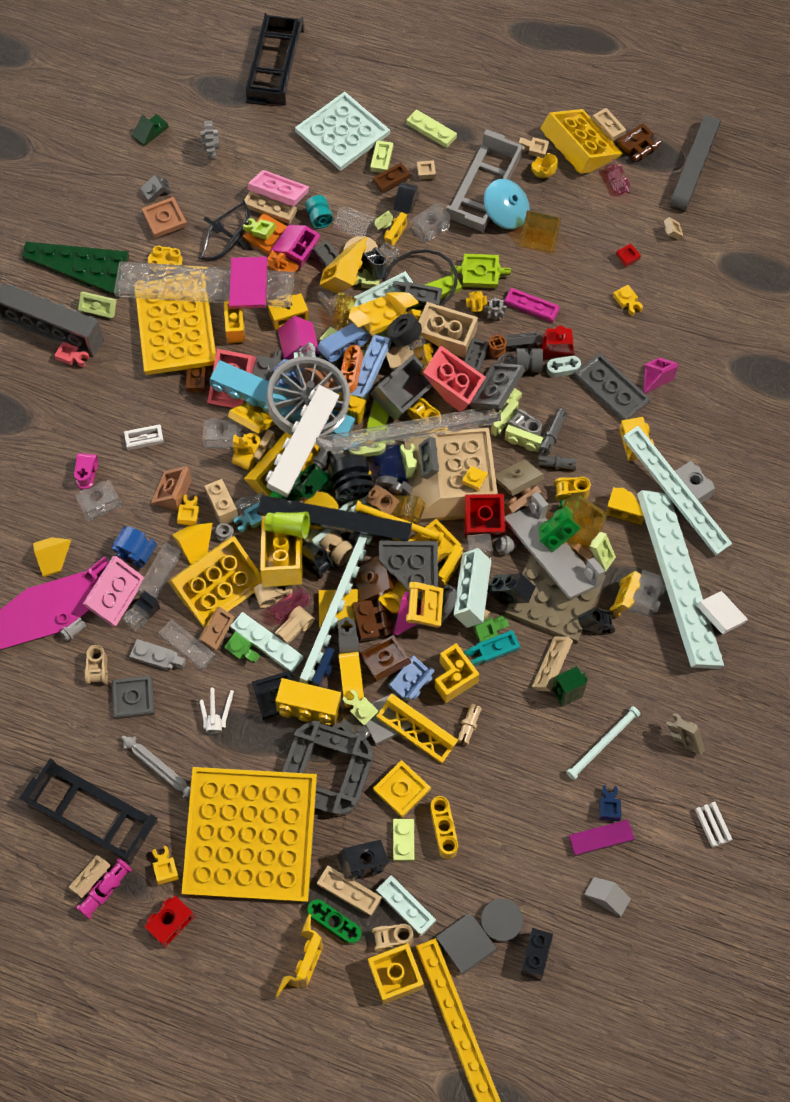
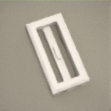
M161 425L124 431L127 450L164 443Z
M716 802L695 809L712 848L732 840ZM710 809H712V811H713V813H714V815H715V817H716V820H717V822H718V824H719V826H720V829H721V831H722V833H723V835H724V837H725L724 839H723V837H722V835H721V833H720V831H719V828H718V826H717V824H716V822H715V819H714V817H713V815H712ZM704 811L706 812V814H707V816H708V819H709V821H710V823H711V826H712V828H713V830H714V832H715V834H716V836H717L718 841H715V839H714V837H713V835H712V832H711V830H710V828H709V826H708V823H707V821H706V819H705V817H704V814H703Z

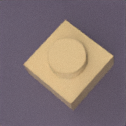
M434 160L417 162L419 180L436 178Z
M670 217L664 220L665 231L668 236L677 240L684 237L679 222Z

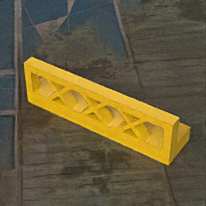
M392 693L376 716L378 720L441 764L458 741V739ZM387 708H390L395 712L396 719L388 720L382 715ZM409 721L412 724L413 731L405 732L402 730L400 722ZM424 732L427 734L429 742H419L417 733ZM441 744L447 748L442 757L434 752L433 745Z

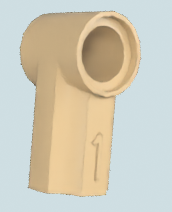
M298 606L291 612L288 620L275 632V635L286 644H289L301 631L308 630L315 619L301 606Z

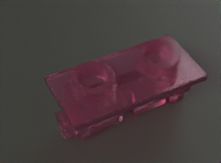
M612 159L614 164L605 167V174L611 182L615 194L622 195L625 190L630 194L628 187L631 185L626 176L623 178L622 173L624 171L620 163L616 164L615 160Z
M299 587L269 607L278 624L289 618V615L296 607L301 606L304 608L309 605L311 598L307 592H304L302 587Z

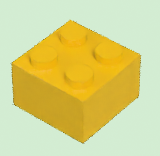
M408 943L368 958V965L383 1005L424 989V983Z

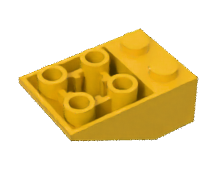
M367 237L349 245L323 270L319 286L338 294L356 284L358 279L357 272L362 265L361 258L367 248Z

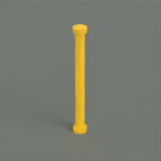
M357 501L354 509L355 512L360 511L371 516L408 522L363 505L361 501ZM412 523L411 531L441 543L444 536L443 532L438 533Z

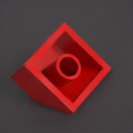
M466 494L464 537L502 536L505 533L504 494Z

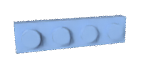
M378 335L373 336L362 360L357 389L350 393V395L366 400L392 343L390 338Z

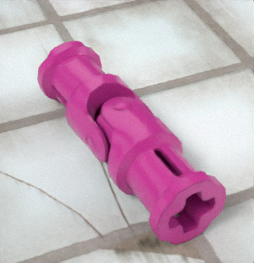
M120 858L116 860L115 866L104 874V881H98L88 892L89 896L84 902L76 906L89 920L98 906L103 905L107 901L114 888L119 887L120 881L128 872H132V869ZM97 888L102 895H105L106 897L98 896L95 892V889Z

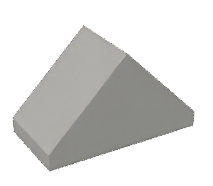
M596 877L593 878L584 894L585 897L620 918L631 900L615 882Z

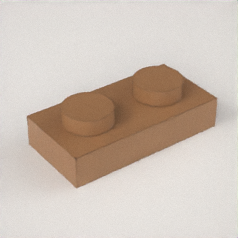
M529 487L521 491L519 497L516 498L514 496L506 501L507 505L504 507L505 514L508 515L515 512L530 501L532 494L541 492L539 487Z
M216 607L198 640L213 651L217 650L235 617L223 608Z

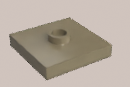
M525 459L495 474L496 483L512 496L544 480L543 473Z

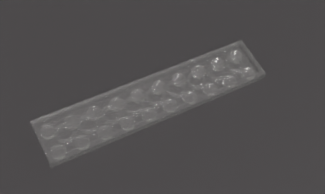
M119 262L114 294L117 297L224 303V301L230 300L231 268ZM267 270L266 306L291 307L295 279L294 272Z
M483 408L471 409L317 437L316 445L324 448V450L331 451L332 454H340L346 449L356 451L360 450L362 446L377 447L379 443L393 444L395 440L400 439L401 441H410L412 437L416 436L418 438H426L432 433L442 435L445 434V431L449 430L458 432L465 427L474 429L478 428V425L481 424L485 426L494 425V422L501 421V413Z

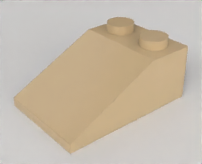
M427 302L419 319L422 326L420 336L438 347H444L454 355L465 358L471 340L477 331L478 317Z

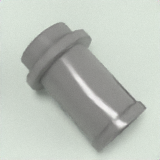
M79 617L69 626L63 627L60 633L66 641L73 640V637L87 628V626Z

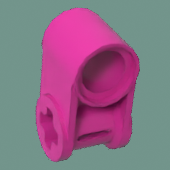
M77 454L74 477L78 488L82 490H88L94 484L95 472L98 467L97 454Z

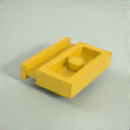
M456 545L452 553L448 555L443 567L438 571L439 588L449 583L460 565L463 553L462 547Z

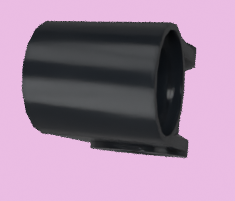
M377 247L362 255V266L366 268L373 278L383 279L387 276V259Z
M308 542L303 546L302 556L309 565L310 571L317 578L322 579L323 574L329 568L335 566L334 562L329 557L327 551L317 544Z
M594 607L578 617V622L584 630L593 631L601 635L615 632V627L612 623L613 612L611 610Z

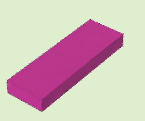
M513 288L510 289L504 300V305L551 323L554 322L560 310L558 305Z

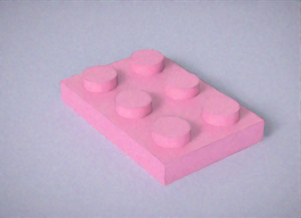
M262 170L248 183L247 189L255 194L267 196L271 200L283 202L285 205L295 206L308 193L309 186Z
M113 556L83 605L111 626H116L146 578L117 556Z

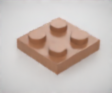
M174 197L142 208V213L155 238L187 227V222Z

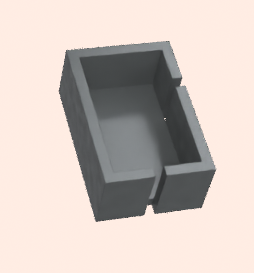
M414 354L377 385L370 394L395 421L433 387L423 374L419 378L416 376L423 369L424 365Z

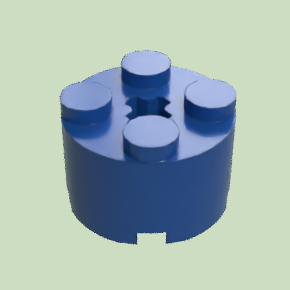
M123 526L111 549L117 553L116 556L124 561L130 559L135 566L143 568L154 552L157 543L152 538L148 541L145 537L146 534L130 526Z

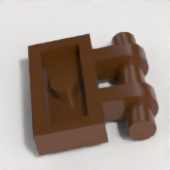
M642 123L619 138L617 145L627 154L634 152L632 160L636 162L644 159L648 153L656 151L657 147L661 145V141L659 139L653 141L654 133ZM645 144L646 147L642 149L640 146Z
M372 600L353 602L351 605L359 641L378 639L380 637L379 632L381 631L384 632L386 638L392 636V623L387 615L389 610L379 600H377L378 607H373ZM376 615H380L381 623L377 624Z

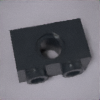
M521 573L494 575L487 592L501 604L529 603L536 586Z
M381 840L343 848L337 855L345 879L353 878V880L364 877L365 874H380L389 863ZM360 858L364 859L367 864H364Z
M532 928L520 975L537 980L542 979L553 933Z

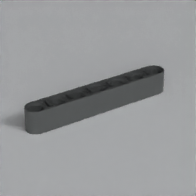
M704 115L673 193L670 206L687 210L719 129L720 119Z

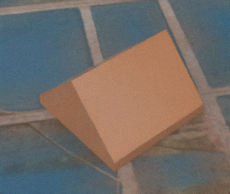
M184 466L164 471L151 504L178 512L180 504L182 505L183 497L187 493L192 481L189 468Z

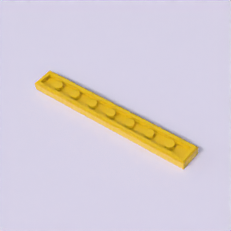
M436 938L417 945V952L476 1102H501Z

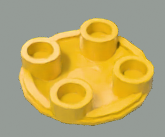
M155 246L148 257L149 268L154 273L160 275L175 273L182 265L181 252L177 248Z

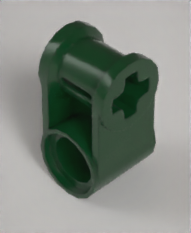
M312 463L304 469L303 473L295 481L291 489L292 494L298 498H312L320 487L326 483L328 477L316 463Z

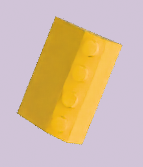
M583 109L550 112L540 128L580 174L593 172L621 157L623 154Z
M232 536L168 580V583L205 628L216 607H221L227 612L254 593V587L262 583V577L235 536Z

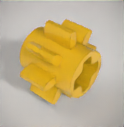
M482 291L471 292L469 297L466 298L467 308L470 307L472 312L483 311L484 306L488 305L487 296H483Z

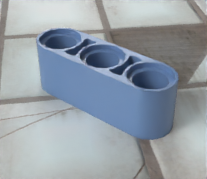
M352 323L323 339L318 345V350L329 362H334L344 356L345 350L349 346L357 345L360 347L369 340L370 333L363 326L358 328Z

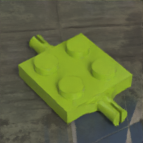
M464 254L462 266H455L457 273L462 275L463 287L498 288L500 275H511V268H500L499 255Z

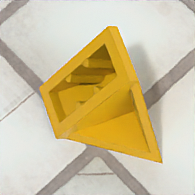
M213 523L190 525L172 535L190 565L208 553Z
M48 538L33 543L34 553L43 577L62 572L61 569L71 539Z

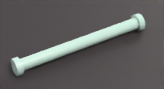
M632 706L629 712L572 769L569 768L566 771L567 775L571 779L576 780L578 774L634 718H638L641 715L638 709Z

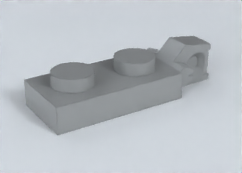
M138 639L130 654L131 660L166 671L168 669L172 670V667L183 670L186 664L185 658L177 656L178 653L174 650Z

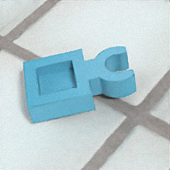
M259 502L244 510L245 516H238L233 520L236 525L241 522L243 523L238 527L240 532L246 531L249 525L254 529L262 524V516L257 515Z

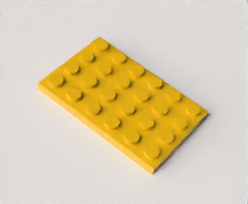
M205 274L135 284L145 375L214 365L216 350Z

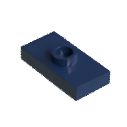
M326 648L312 679L313 686L321 687L325 676L329 677L333 667L331 663L334 658V649Z

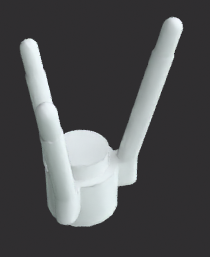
M213 687L210 689V715H208V719L204 701L200 700L204 721L203 728L206 729L207 733H221L222 728H226V719L234 693L233 690H230L222 719H220V715L215 714Z

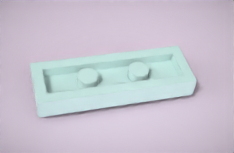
M392 875L376 889V892L420 936L436 922V919Z

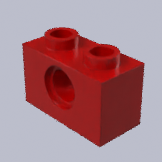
M175 895L172 898L166 899L161 905L162 909L157 914H152L144 926L164 948L195 918L194 913ZM167 916H173L174 920L171 924H163Z

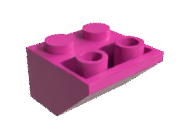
M288 225L271 251L278 254L284 253L287 259L299 264L298 269L301 270L312 254V249L318 245L320 234L304 225Z

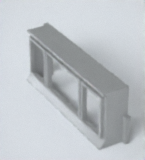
M486 129L482 145L452 205H447L445 220L450 219L484 233L491 219L486 212L485 206L464 197L479 168L503 176V179L510 180L521 158L523 145L505 139L504 135ZM488 149L513 158L507 171L482 162ZM461 203L486 212L484 218L459 210Z

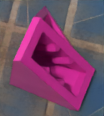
M660 357L644 364V393L646 394L673 381L678 364Z
M409 592L404 593L394 631L396 635L418 624L406 622V615L409 614ZM417 600V614H416V615H420V614H421V602H419V601Z

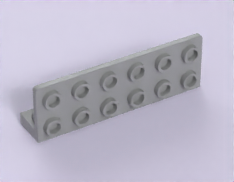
M536 492L531 495L529 507L505 516L506 524L568 599L601 586L605 570L595 558L587 560L585 565L567 542L552 552L539 541L538 528L544 521H548L546 513L549 504Z

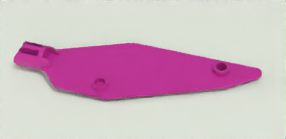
M104 556L84 572L27 588L1 608L0 650L59 633L63 627L69 626L79 617L81 618L90 609L85 607L83 603L108 565L109 561H107V558Z

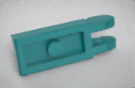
M513 630L477 643L476 646L466 649L463 653L466 657L473 656L478 652L480 653V657L470 661L476 667L482 663L485 664L521 649V646Z

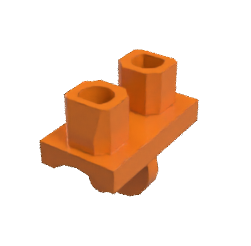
M271 251L267 258L268 266L287 277L289 281L299 268V264L287 259L284 253L278 254Z

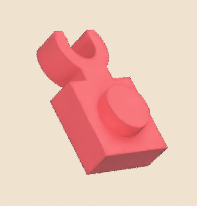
M65 342L61 343L54 355L58 361L72 365L75 361L80 367H85V362L81 359L86 358L89 360L90 358L87 352H80L79 347Z

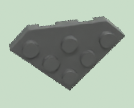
M379 541V562L407 590L410 582L438 587V541ZM418 591L417 600H421L422 592Z

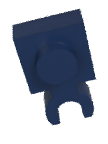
M603 785L601 791L603 798L599 800V820H621V799H615L618 793L617 786H614L613 793H609L606 790V785Z

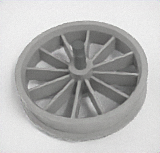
M309 356L293 358L280 365L270 378L266 397L267 409L274 423L287 434L293 435L294 432L291 430L294 424L288 420L300 408L303 409L304 405H309L311 400L308 398L313 389L317 390L319 385L324 386L332 378L338 384V387L330 388L329 390L335 393H342L343 402L337 401L335 407L342 409L336 417L332 413L330 414L328 419L331 422L325 424L318 438L335 431L345 419L350 401L349 386L342 372L326 360ZM301 368L313 369L311 381L307 382V386L300 371ZM315 369L326 373L327 376L314 388L313 378ZM296 370L302 388L285 374ZM282 379L295 391L278 388L275 385ZM273 393L292 397L293 399L274 403ZM298 404L285 418L277 410Z

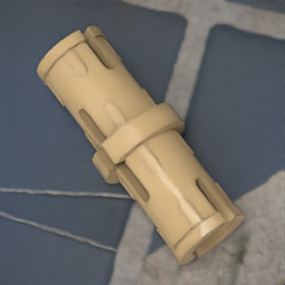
M475 704L469 705V710L466 718L462 720V728L457 738V742L461 744L463 737H465L463 742L465 746L469 745L472 732L477 728L476 722L482 711V708L477 706L475 713H473Z

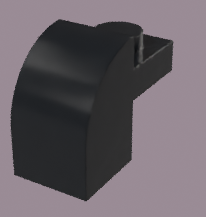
M401 182L396 194L393 210L412 214L415 200L419 198L420 192H417L418 186Z

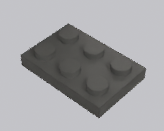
M493 363L485 375L486 378L469 403L471 408L501 410L525 371L524 366Z

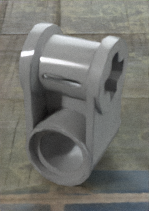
M517 409L512 419L506 422L507 427L510 425L541 437V422L522 409Z

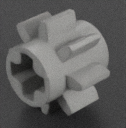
M496 297L491 301L487 300L488 305L484 307V312L488 313L487 318L494 319L495 321L500 317L504 318V313L507 310V306H503L504 300L497 299Z

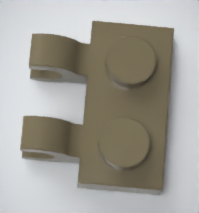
M673 713V718L676 722L671 723L667 721L666 723L670 730L677 731L679 734L671 732V738L676 742L683 743L685 748L701 756L705 751L699 727L693 722L688 723L682 720L679 714Z

